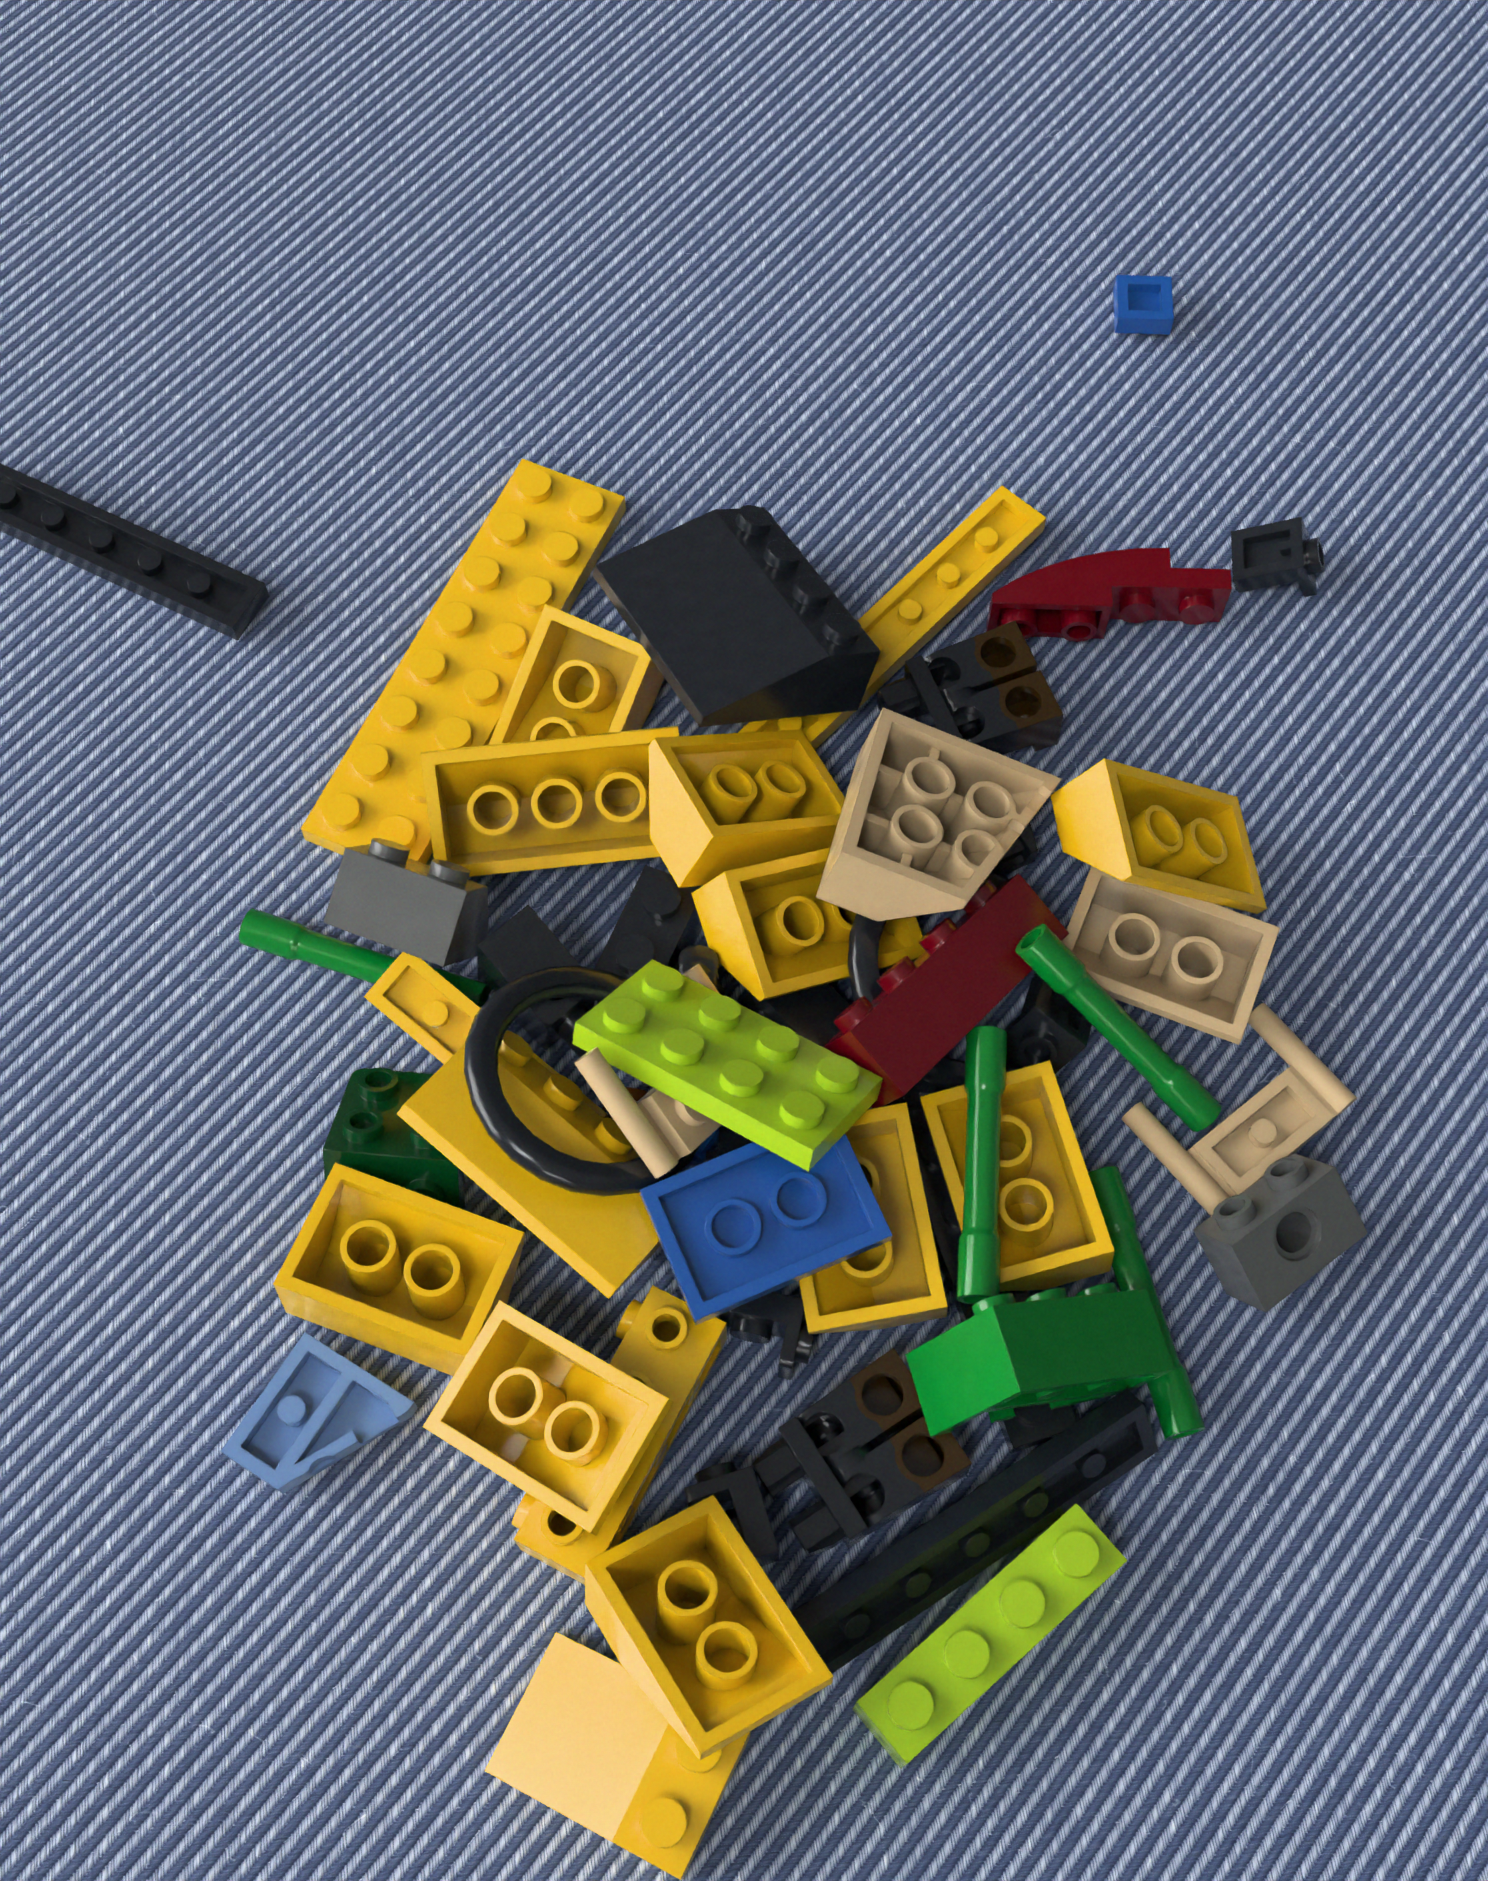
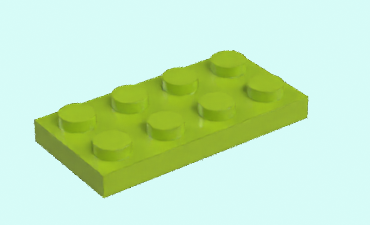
M654 959L577 1020L574 1027L572 1044L587 1052L598 1047L612 1066L808 1172L878 1099L883 1080L882 1077L860 1067L852 1060L831 1052L802 1037L792 1029L773 1022L742 1006L734 999L723 996L684 976L676 969L665 966Z

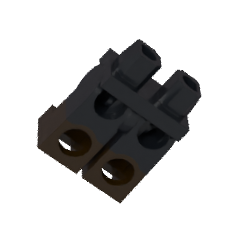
M1016 621L940 649L926 658L920 655L906 660L904 677L879 688L877 695V704L880 712L882 708H886L908 718H916L918 722L1001 755L1031 745L1035 752L1057 745L1064 715L1041 670L1036 671L1037 662Z
M892 1348L814 1403L797 1418L795 1416L778 1428L779 1441L771 1445L752 1463V1466L772 1500L803 1480L807 1483L818 1502L789 1520L788 1525L807 1556L812 1557L835 1547L842 1541H844L848 1549L867 1535L888 1524L938 1490L945 1489L965 1477L972 1463L952 1433L930 1437L912 1375L896 1350ZM903 1428L902 1431H900L899 1433H897L896 1435H894L878 1447L874 1448L875 1445H877L878 1443H880L881 1441H883L899 1429Z

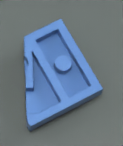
M305 1332L220 1452L284 1494L408 1420L414 1415L418 1407L414 1401Z

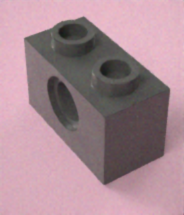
M1295 1153L1272 1163L1266 1169L1261 1179L1240 1195L1232 1196L1219 1203L1214 1209L1213 1215L1193 1229L1226 1294L1265 1313L1368 1234L1336 1167Z

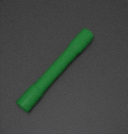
M254 908L246 913L239 931V942L242 945L288 960H302L375 984L397 959L396 957L312 931L304 924ZM433 968L480 1008L488 1000L490 991L488 984L440 968Z
M1045 924L1034 927L1021 939L1016 947V953L1054 992L1063 995L1151 1084L1154 1093L1191 1131H1201L1215 1121L1221 1111V1104L1183 1065L1176 1063L1090 976L1083 962Z
M976 1026L966 1034L964 1088L967 1094L963 1230L959 1237L957 1300L967 1304H975L983 1299L1000 1295L1001 1239L998 1234L1001 1107L1002 1095L1006 1087L1007 1032L994 1026Z
M1109 1166L1093 1170L1088 1174L1115 1250L1112 1268L1120 1291L1147 1289L1175 1370L1147 1383L1166 1441L1194 1435L1205 1430L1206 1427L1187 1371L1179 1361L1136 1232V1218L1119 1168Z

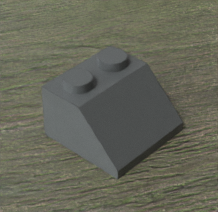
M372 838L371 844L345 848L323 923L443 967L477 956V945L489 937L488 887L468 880L470 870L458 864L439 859H432L430 866L408 858L410 848L382 838Z

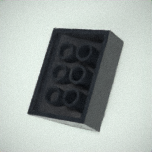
M745 505L737 509L712 510L607 559L594 567L593 577L699 727L858 710L881 651L765 507Z

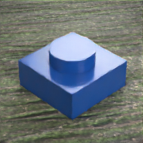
M1116 275L1113 288L1115 333L1170 335L1174 322L1172 277Z

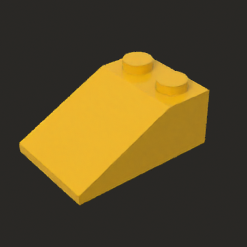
M545 604L489 745L640 730L650 714L664 676L641 644Z
M499 1300L422 1427L596 1536L674 1402Z
M714 1495L585 1562V1605L620 1664L699 1760L711 1755L833 1682V1675Z
M556 1632L498 1743L485 1772L672 1876L683 1880L750 1739V1732L704 1759L699 1760L620 1663Z

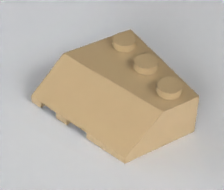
M882 708L857 756L816 898L877 922L964 909L1059 785L1062 778Z

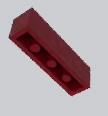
M1019 873L997 887L990 879L986 880L963 910L966 913L956 923L950 917H947L920 939L918 943L925 950L922 955L914 962L908 956L903 957L876 981L883 991L870 1002L865 995L860 997L833 1021L840 1031L823 1047L839 1056L852 1060L860 1067L883 1078L878 1099L871 1105L872 1109L882 1107L904 1096L1033 970L1016 953L1018 943L1030 930L1040 924H1045L1061 941L1069 934Z

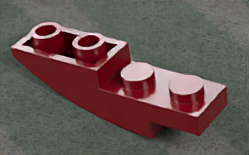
M1134 548L1075 557L1033 571L994 591L991 597L986 631L1016 621L1024 639L1030 637H1056L1080 642L1091 638L1104 639L1109 619H1122L1129 623H1142L1148 620L1182 621L1189 625L1220 622L1232 591L1231 569L1171 568L1170 548Z

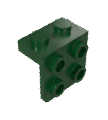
M381 1067L363 1068L354 1071L351 1074L323 1147L325 1181L336 1162L464 1210V1172L397 1115L404 1103L434 1074L393 1071Z

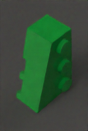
M1115 1283L1096 1285L1077 1293L1073 1297L1067 1296L1065 1288H1055L1030 1296L1024 1302L1016 1303L1014 1295L1011 1293L983 1299L972 1306L974 1316L905 1354L930 1437L951 1433L955 1430V1427L985 1412H988L991 1423L1012 1419L1015 1416L1013 1408L1049 1403L1052 1410L1119 1394L1126 1388L1129 1391L1134 1390L1175 1370L1147 1289L1117 1292Z

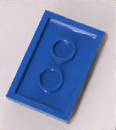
M846 1134L831 1147L809 1172L752 1142L640 1189L641 1199L695 1325L887 1243L893 1236Z

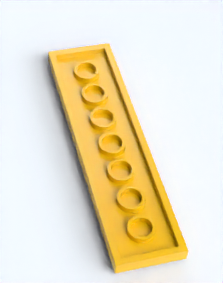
M521 459L302 825L301 831L306 841L343 855L346 847L371 844L372 838H382L410 848L408 858L423 864L427 863L433 853L420 753L424 751L489 745L544 605L547 604L566 613L570 611L626 512L625 496Z

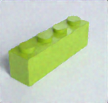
M1077 1503L1074 1504L855 1703L852 1708L853 1711L899 1768L902 1769L1128 1560Z

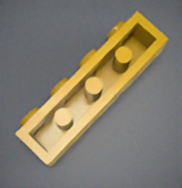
M654 1285L650 1288L643 1303L633 1299L625 1310L615 1334L616 1337L622 1339V1342L614 1354L610 1365L664 1395L674 1403L596 1536L528 1493L522 1498L512 1520V1525L519 1529L514 1541L521 1551L584 1585L585 1562L619 1545L727 1340L726 1322L714 1317L695 1325L685 1301Z

